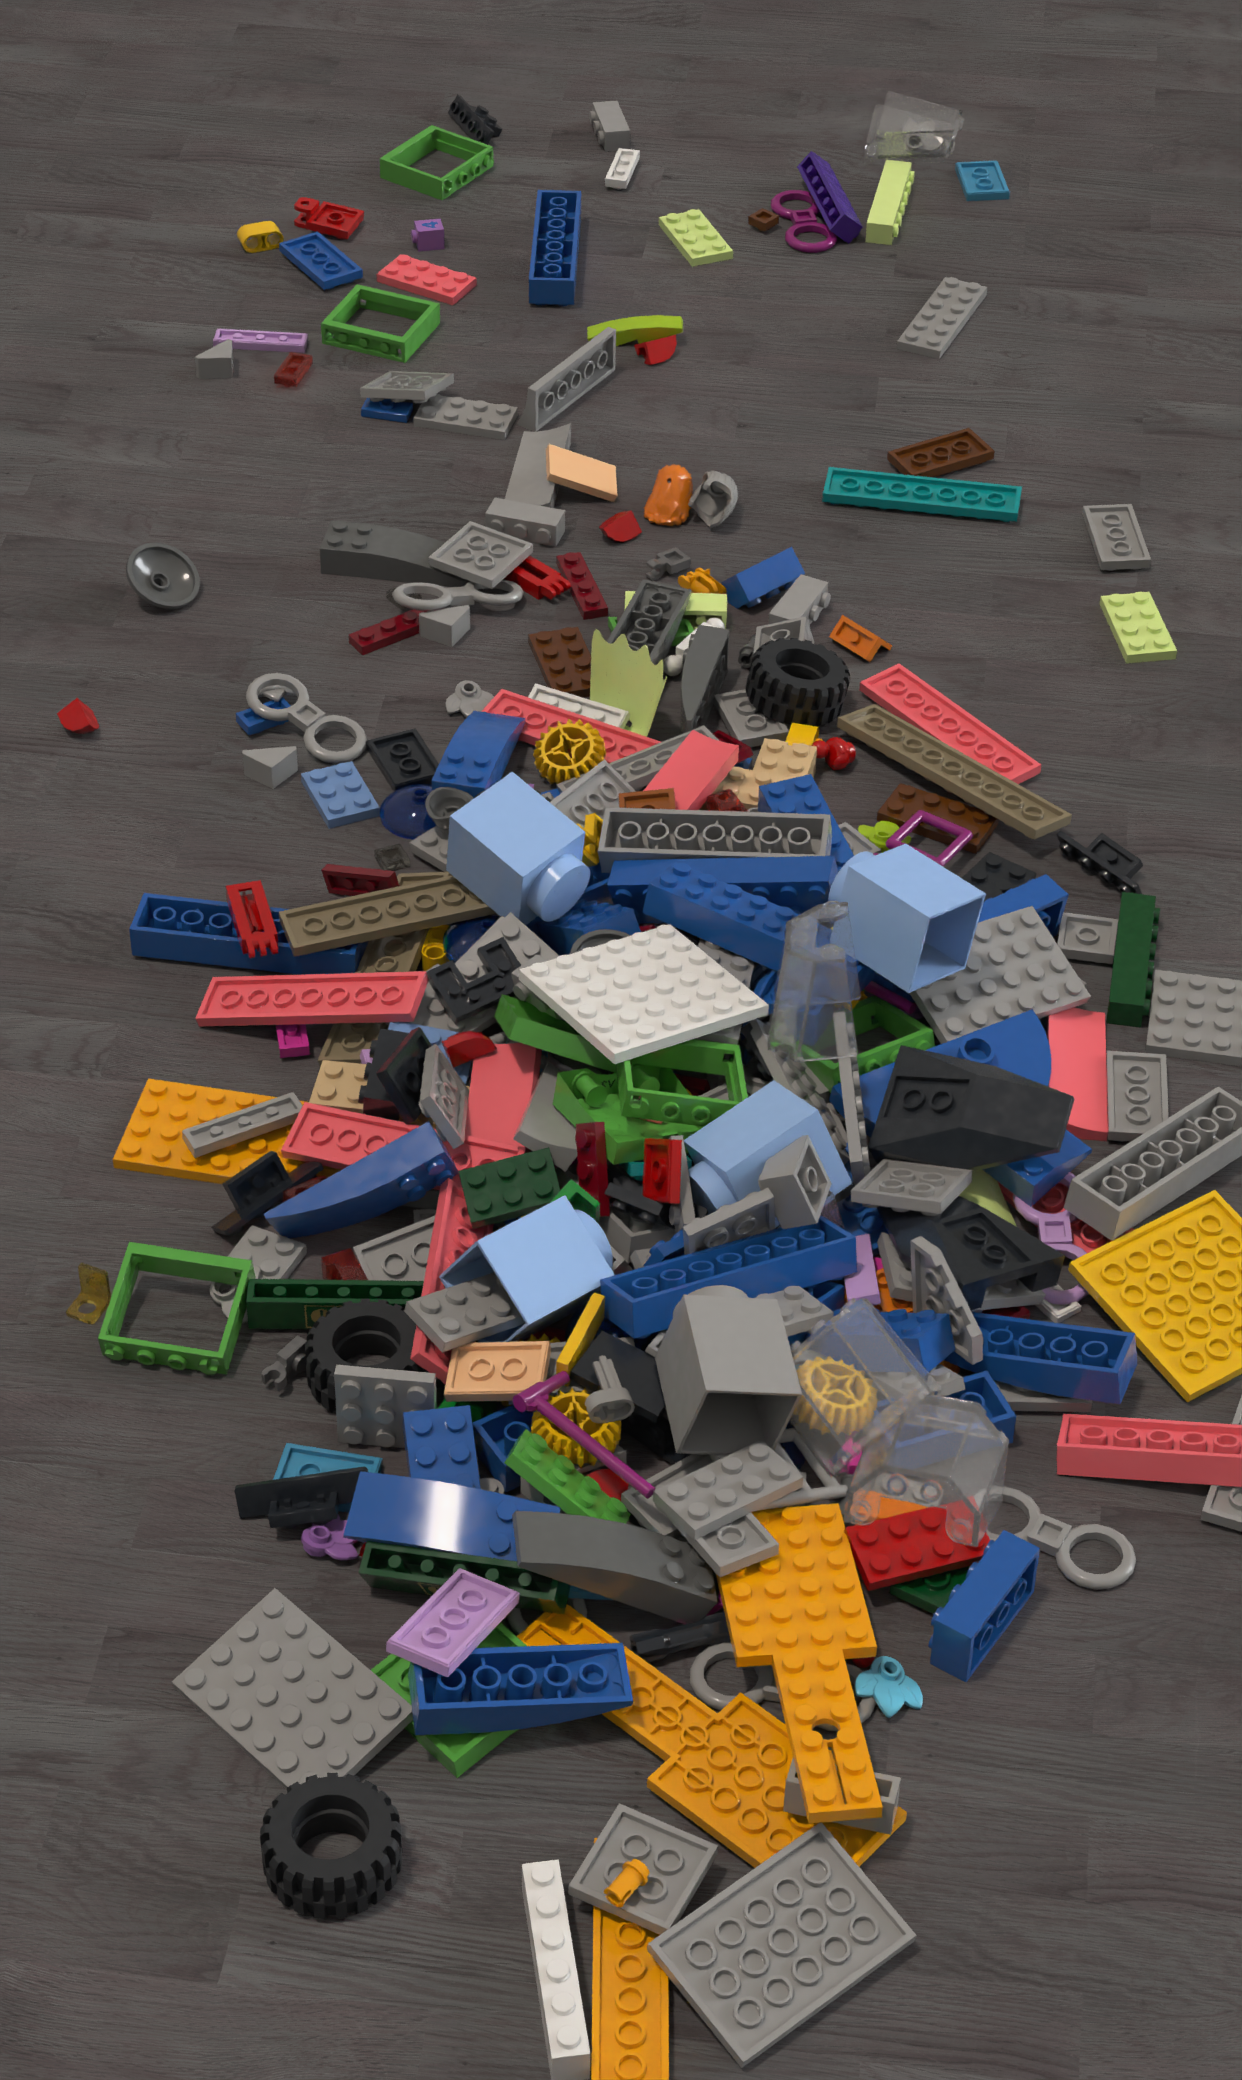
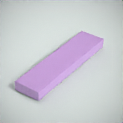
M217 329L213 339V347L230 339L232 340L233 349L305 353L308 334Z
M869 1234L855 1236L857 1272L844 1277L848 1305L851 1310L881 1303Z

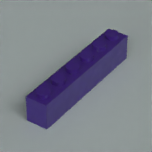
M810 151L797 168L829 230L849 244L853 238L859 235L863 226L830 164Z

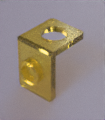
M80 1263L78 1272L81 1292L66 1310V1315L93 1325L110 1303L111 1294L108 1272L85 1263ZM85 1303H91L96 1306V1309L88 1314L78 1311V1308Z

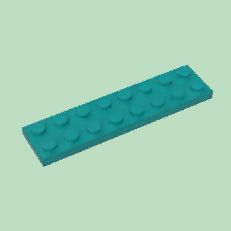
M829 467L822 502L1017 522L1022 487Z

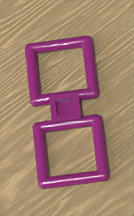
M918 810L886 841V847L891 850L906 844L901 841L921 822L957 837L938 857L911 846L944 867L973 838V833L966 828L926 811Z

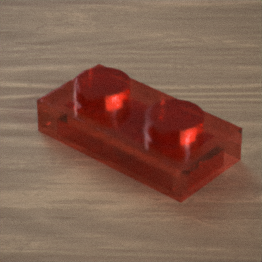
M290 352L274 374V383L286 387H297L313 364L312 355Z

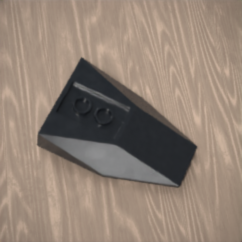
M901 1045L868 1149L878 1164L883 1159H891L972 1171L1060 1152L1075 1099L1069 1094L993 1065Z
M958 1196L941 1214L936 1216H926L921 1211L897 1212L893 1211L892 1207H876L900 1259L910 1269V1240L922 1236L941 1250L970 1310L982 1307L986 1288L1018 1278L1031 1292H1036L1056 1286L1065 1258L1064 1254L986 1208L961 1196Z

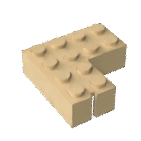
M764 738L753 770L733 767L699 810L720 811L715 807V804H718L732 811L746 812L750 808L758 807L759 786L809 774L814 778L817 747L803 743H793L792 746H789L788 742Z

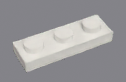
M618 149L605 178L606 187H612L617 190L627 188L640 158V150Z

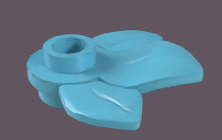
M881 1656L876 1658L870 1669L860 1673L855 1681L856 1696H873L887 1718L895 1715L903 1704L917 1710L922 1707L923 1695L920 1687L913 1679L905 1675L902 1665L892 1657Z

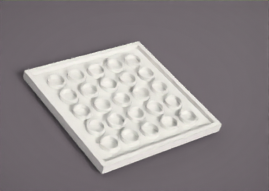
M670 924L660 925L655 929L637 932L632 936L610 940L602 945L584 948L579 952L561 955L555 959L534 963L529 967L519 969V980L613 1064L768 1015L769 1005Z

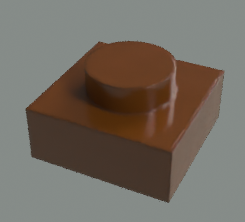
M762 208L748 216V224L756 227L758 230L767 231L779 224V215Z

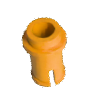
M638 1859L626 1861L622 1865L623 1871L604 1890L607 1900L616 1907H623L639 1886H644L648 1882L649 1869Z

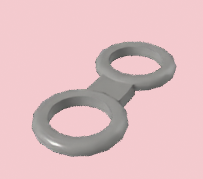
M503 579L494 588L510 592L508 594L493 595L479 592V589L488 587L469 581L465 586L448 588L430 583H407L396 587L392 596L394 601L403 607L433 611L443 609L449 605H474V602L487 605H509L520 601L524 591L518 584ZM425 593L438 596L439 598L421 600L406 595Z
M271 673L256 678L248 686L246 699L248 706L255 714L273 721L289 720L305 732L303 737L305 747L315 758L323 762L339 764L350 762L364 752L367 741L364 729L356 721L348 717L339 715L325 716V712L309 701L307 688L300 680L287 674ZM281 685L292 689L297 694L298 700L288 708L274 709L262 704L257 694L267 686ZM338 727L349 731L355 737L356 743L345 751L334 752L320 747L315 740V735L325 728Z
M1005 1486L986 1488L976 1492L970 1498L977 1512L984 1505L992 1502H1007L1022 1509L1027 1515L1028 1525L1021 1532L1014 1535L1039 1547L1040 1551L1055 1556L1057 1566L1065 1577L1081 1587L1093 1590L1111 1589L1124 1583L1133 1574L1136 1564L1134 1548L1123 1534L1111 1527L1088 1524L1072 1529L1071 1525L1042 1514L1040 1508L1030 1496L1020 1490ZM986 1530L989 1539L996 1541L999 1535ZM1096 1539L1107 1542L1115 1547L1121 1556L1122 1562L1114 1571L1106 1574H1093L1083 1571L1074 1564L1070 1558V1549L1081 1541Z
M725 1642L705 1649L696 1657L690 1668V1684L696 1696L707 1706L720 1711L736 1696H727L715 1692L708 1686L704 1679V1674L707 1668L715 1661L725 1658L735 1659L732 1644ZM846 1663L850 1681L855 1685L858 1675L863 1671L857 1666ZM772 1665L752 1666L758 1675V1681L755 1687L744 1693V1695L756 1704L763 1700L780 1702ZM873 1696L862 1697L857 1707L861 1724L871 1716L876 1701ZM819 1724L816 1726L827 1731H839L831 1724Z

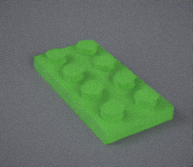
M525 1429L518 1437L504 1463L555 1505L561 1507L565 1513L627 1523L630 1513L627 1511L626 1506L617 1498H611L604 1493L593 1478L584 1476L577 1471L567 1457L556 1454L548 1447L547 1442L540 1435L532 1434Z

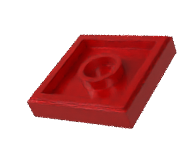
M645 1138L644 1197L660 1203L680 1204L682 1140Z

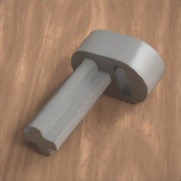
M599 1356V1361L593 1362L592 1365L602 1390L593 1392L585 1401L589 1418L592 1422L598 1424L625 1419L632 1414L635 1408L630 1392L621 1386L612 1360L607 1359L606 1356Z

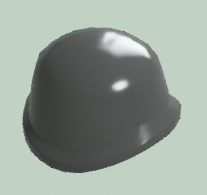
M439 787L427 796L426 810L430 818L440 829L449 830L450 815L473 800V797L467 792L456 788Z

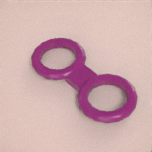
M802 190L783 191L775 195L771 200V209L774 213L782 218L790 219L793 223V226L785 233V241L790 247L806 253H817L832 248L837 242V235L831 232L827 225L817 223L816 215L820 210L810 192ZM787 200H803L812 206L804 210H790L782 207L781 203ZM803 232H817L825 235L827 239L822 242L807 243L796 239L795 236Z

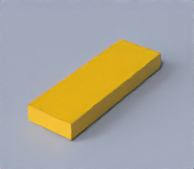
M592 1294L556 1361V1374L565 1371L570 1377L571 1370L589 1348L605 1318L604 1295ZM570 1380L567 1384H565L564 1386H567V1387H568L569 1384H570V1382H571V1380Z

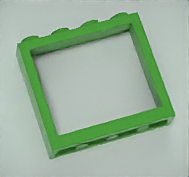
M431 125L380 158V178L439 200H444L493 167V147ZM435 149L467 160L442 178L409 167Z
M357 284L321 323L322 344L406 363L440 324V303ZM360 307L417 320L403 337L345 324Z
M875 995L859 1001L852 1011L847 1007L835 1010H845L846 1022H853L854 1036L877 1027H882L899 1038L858 1054L859 1075L896 1062L901 1045L921 1050L935 1047L932 1029ZM833 1017L814 1045L793 1040L797 1046L796 1054L805 1062L830 1093L832 1087L838 1084V1081L841 1082L839 1062H832L817 1052V1050L836 1044ZM786 1029L778 1032L779 1035L782 1037L786 1036Z
M692 1039L616 1064L621 1116L704 1127L748 1098L739 1045ZM724 1054H732L729 1060L723 1059ZM630 1063L724 1075L729 1100L633 1088ZM633 1095L641 1096L640 1100L633 1099Z
M129 1242L98 1337L102 1355L113 1360L129 1359L145 1365L155 1363L168 1365L176 1370L187 1368L200 1370L208 1375L216 1373L227 1375L247 1308L249 1279L256 1278L252 1260ZM139 1271L238 1285L218 1352L119 1337Z

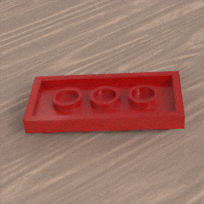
M970 1498L845 1527L844 1530L850 1543L854 1561L868 1591L968 1567L973 1562L979 1563L990 1541Z

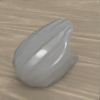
M713 470L710 472L706 471L702 478V484L694 491L688 505L697 512L698 516L710 528L716 527L733 512L738 500L737 485L725 473Z

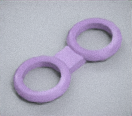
M1070 1172L1060 1183L1069 1188L1071 1179L1076 1176ZM1013 1194L1017 1211L1027 1221L1038 1226L1040 1241L1073 1260L1087 1254L1082 1248L1072 1244L1070 1223L1078 1219L1075 1215L1067 1210L1055 1214L1040 1212ZM1081 1284L1063 1291L1050 1288L1042 1290L1046 1294L1045 1300L1051 1304L1059 1305L1078 1302L1089 1295Z

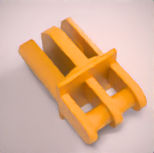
M699 567L695 569V572L690 571L687 572L686 576L681 575L678 577L679 585L682 588L691 589V593H727L726 588L710 576V569L703 570Z

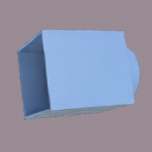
M511 772L450 815L446 870L500 916L506 917L511 912L524 925H527L538 916L546 922L554 921L575 905L588 885L590 869L582 862L585 831L514 772Z
M907 844L878 855H874L869 851L860 852L843 865L831 885L828 904L830 910L836 914L830 942L907 993H910L965 969L986 893Z
M775 1080L684 1140V1144L695 1166L688 1170L693 1203L706 1208L708 1215L716 1212L723 1205H731L744 1199L752 1192L761 1191L758 1179L766 1160L804 1135L809 1136L832 1183L825 1202L851 1185L852 1181L818 1109ZM775 1217V1229H777L781 1225L777 1217Z
M564 1195L476 1241L439 1278L445 1288H449L495 1272L526 1323L478 1341L518 1342L519 1339L524 1340L530 1337L531 1333L535 1334L576 1312L589 1301L592 1294L601 1291L600 1279L611 1277L615 1274L612 1271V1250L604 1231L590 1215L580 1210H574Z

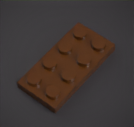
M966 428L888 451L887 460L904 475L936 477L994 459L995 451L970 428Z
M566 627L560 630L528 634L529 646L547 686L582 698L590 697L591 654L579 628Z
M902 783L897 786L877 812V821H890L898 825L899 828L918 810L926 811L966 828L973 833V838L962 850L977 854L999 822V819L984 813L981 809ZM923 822L912 831V833L950 845L957 838Z

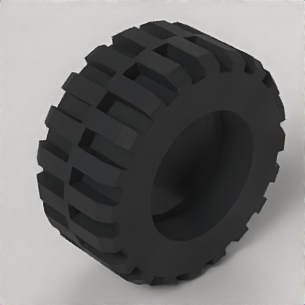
M779 638L775 642L773 640L766 642L753 654L745 690L754 708L758 712L762 711L764 716L769 719L773 718L776 722L787 724L798 723L820 727L826 723L829 724L841 714L850 683V672L841 657L838 658L834 651L827 650L821 644L816 645L809 640L800 641L798 638H790V640Z
M361 1299V1302L358 1303L348 1301L343 1303L340 1308L336 1306L326 1312V1317L321 1316L314 1323V1327L307 1334V1342L305 1344L307 1383L313 1397L319 1403L322 1402L324 1408L330 1412L336 1411L334 1381L336 1364L428 1373L427 1370L419 1367L410 1359L416 1324L404 1312V1307L396 1303L392 1306L389 1305L388 1301L380 1299L378 1302H370V1299ZM366 1353L380 1354L390 1358L385 1362L370 1366H360L346 1362L347 1359Z
M327 1773V1777L318 1778L317 1774L306 1778V1782L299 1784L297 1781L287 1787V1794L280 1793L272 1801V1808L267 1809L263 1817V1826L260 1828L263 1871L267 1878V1884L271 1892L277 1894L279 1901L288 1907L293 1904L294 1911L300 1914L314 1913V1918L326 1919L327 1915H336V1919L346 1918L347 1913L353 1911L359 1914L368 1910L369 1903L372 1902L375 1905L385 1897V1890L390 1891L397 1881V1874L401 1872L402 1834L397 1808L392 1805L391 1798L384 1791L378 1792L377 1785L368 1780L362 1783L359 1781L358 1776L347 1774L346 1777H338V1773ZM327 1832L347 1833L363 1842L356 1851L338 1859L315 1858L300 1849L309 1839Z

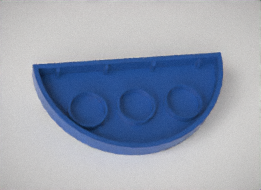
M1033 1009L925 1050L993 1065L1045 1086H1048L1050 1080V1045L1046 1032ZM895 1062L860 1075L866 1135L870 1138ZM841 1083L832 1087L829 1101L845 1118Z

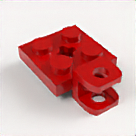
M301 197L294 204V209L302 212L294 220L295 226L315 232L318 231L320 234L332 235L339 239H348L364 219L363 210L325 201L319 206V200Z

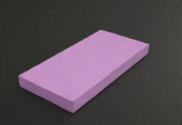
M459 1568L387 1641L386 1651L449 1677L519 1603L520 1593Z

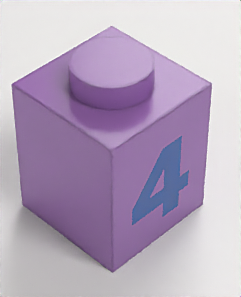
M441 219L414 221V230H411L412 243H416L418 252L445 249L444 228Z

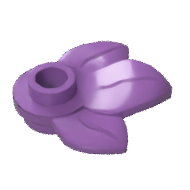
M339 1515L337 1519H332V1521L326 1524L318 1525L312 1522V1526L306 1528L302 1533L301 1541L303 1548L312 1556L321 1557L328 1554L337 1560H351L358 1557V1553L353 1546L357 1541L343 1538L347 1520L341 1521Z

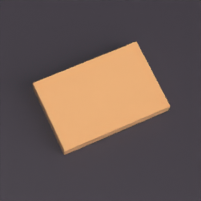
M551 444L547 446V481L611 502L615 501L617 498L616 466Z
M550 1341L473 1342L452 1349L444 1390L446 1402L513 1401V1397L537 1382L546 1381L552 1349Z

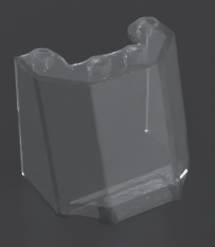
M888 91L884 106L876 104L874 107L864 151L866 152L863 164L884 165L886 160L912 162V164L942 163L953 154L955 137L958 130H962L964 118L961 117L963 111Z
M828 901L824 904L816 905L786 922L770 1011L767 1046L768 1050L776 1053L781 1050L788 1053L789 1058L795 1062L848 1058L858 1055L851 1000H859L861 994L848 902Z
M856 1298L851 1299L840 1309L841 1312L826 1322L822 1319L808 1331L811 1336L802 1344L798 1340L790 1346L802 1396L789 1422L831 1478L846 1474L848 1471L845 1466L927 1396L938 1395L943 1391L869 1300L861 1298L858 1301Z
M913 1391L901 1402L882 1413L876 1419L846 1491L844 1522L857 1525L873 1523L879 1515L881 1497L947 1509L945 1529L950 1539L959 1544L978 1547L1003 1500L1009 1439L1002 1430L998 1431L985 1415L986 1410L980 1403Z

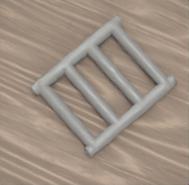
M805 1427L785 1429L774 1451L801 1474L780 1444L793 1441L825 1487L811 1489L803 1477L802 1488L755 1511L848 1496V1487L838 1483L807 1439L808 1432ZM708 1454L713 1462L725 1457V1455Z

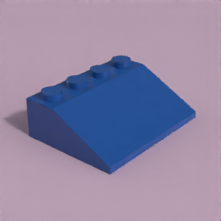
M1066 1130L1060 1152L982 1170L1032 1207L1091 1154L1092 1149Z

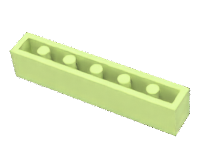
M886 160L867 220L865 242L892 245L893 238L898 237L899 226H901L902 216L905 213V205L908 203V196L914 183L915 171H911L912 162Z

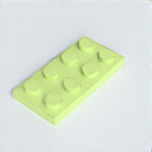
M691 209L687 212L670 213L667 216L659 217V226L692 267L733 259V250L700 210Z
M1150 592L1112 594L1100 597L1101 609L1126 663L1176 659L1177 649Z

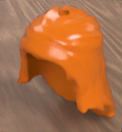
M672 464L670 466L666 465L659 470L652 493L644 507L643 516L650 523L679 526L687 520L689 511L692 508L689 507L688 503L693 495L692 477L685 467Z

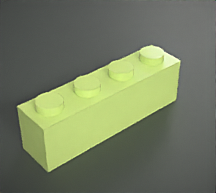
M625 591L624 611L636 591ZM691 593L682 619H689L695 630L710 618H719L724 623L726 629L727 594Z

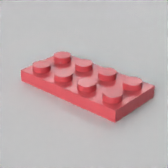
M401 254L376 274L377 282L450 305L457 303L477 286L476 277Z

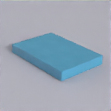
M998 161L955 163V171L966 201L1009 199L1010 192Z
M286 1443L273 1480L357 1467H367L368 1472L381 1473L383 1458ZM352 1502L339 1504L338 1511L349 1513Z

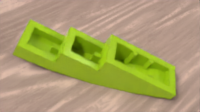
M652 315L611 320L587 327V339L590 341L607 327L616 329V346L636 339L638 343H643L682 333L683 319L681 316Z

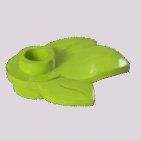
M880 821L876 823L875 827L860 825L858 832L880 848L881 853L890 850L886 847V841L899 829V826L890 821ZM907 836L901 842L910 844L912 838Z

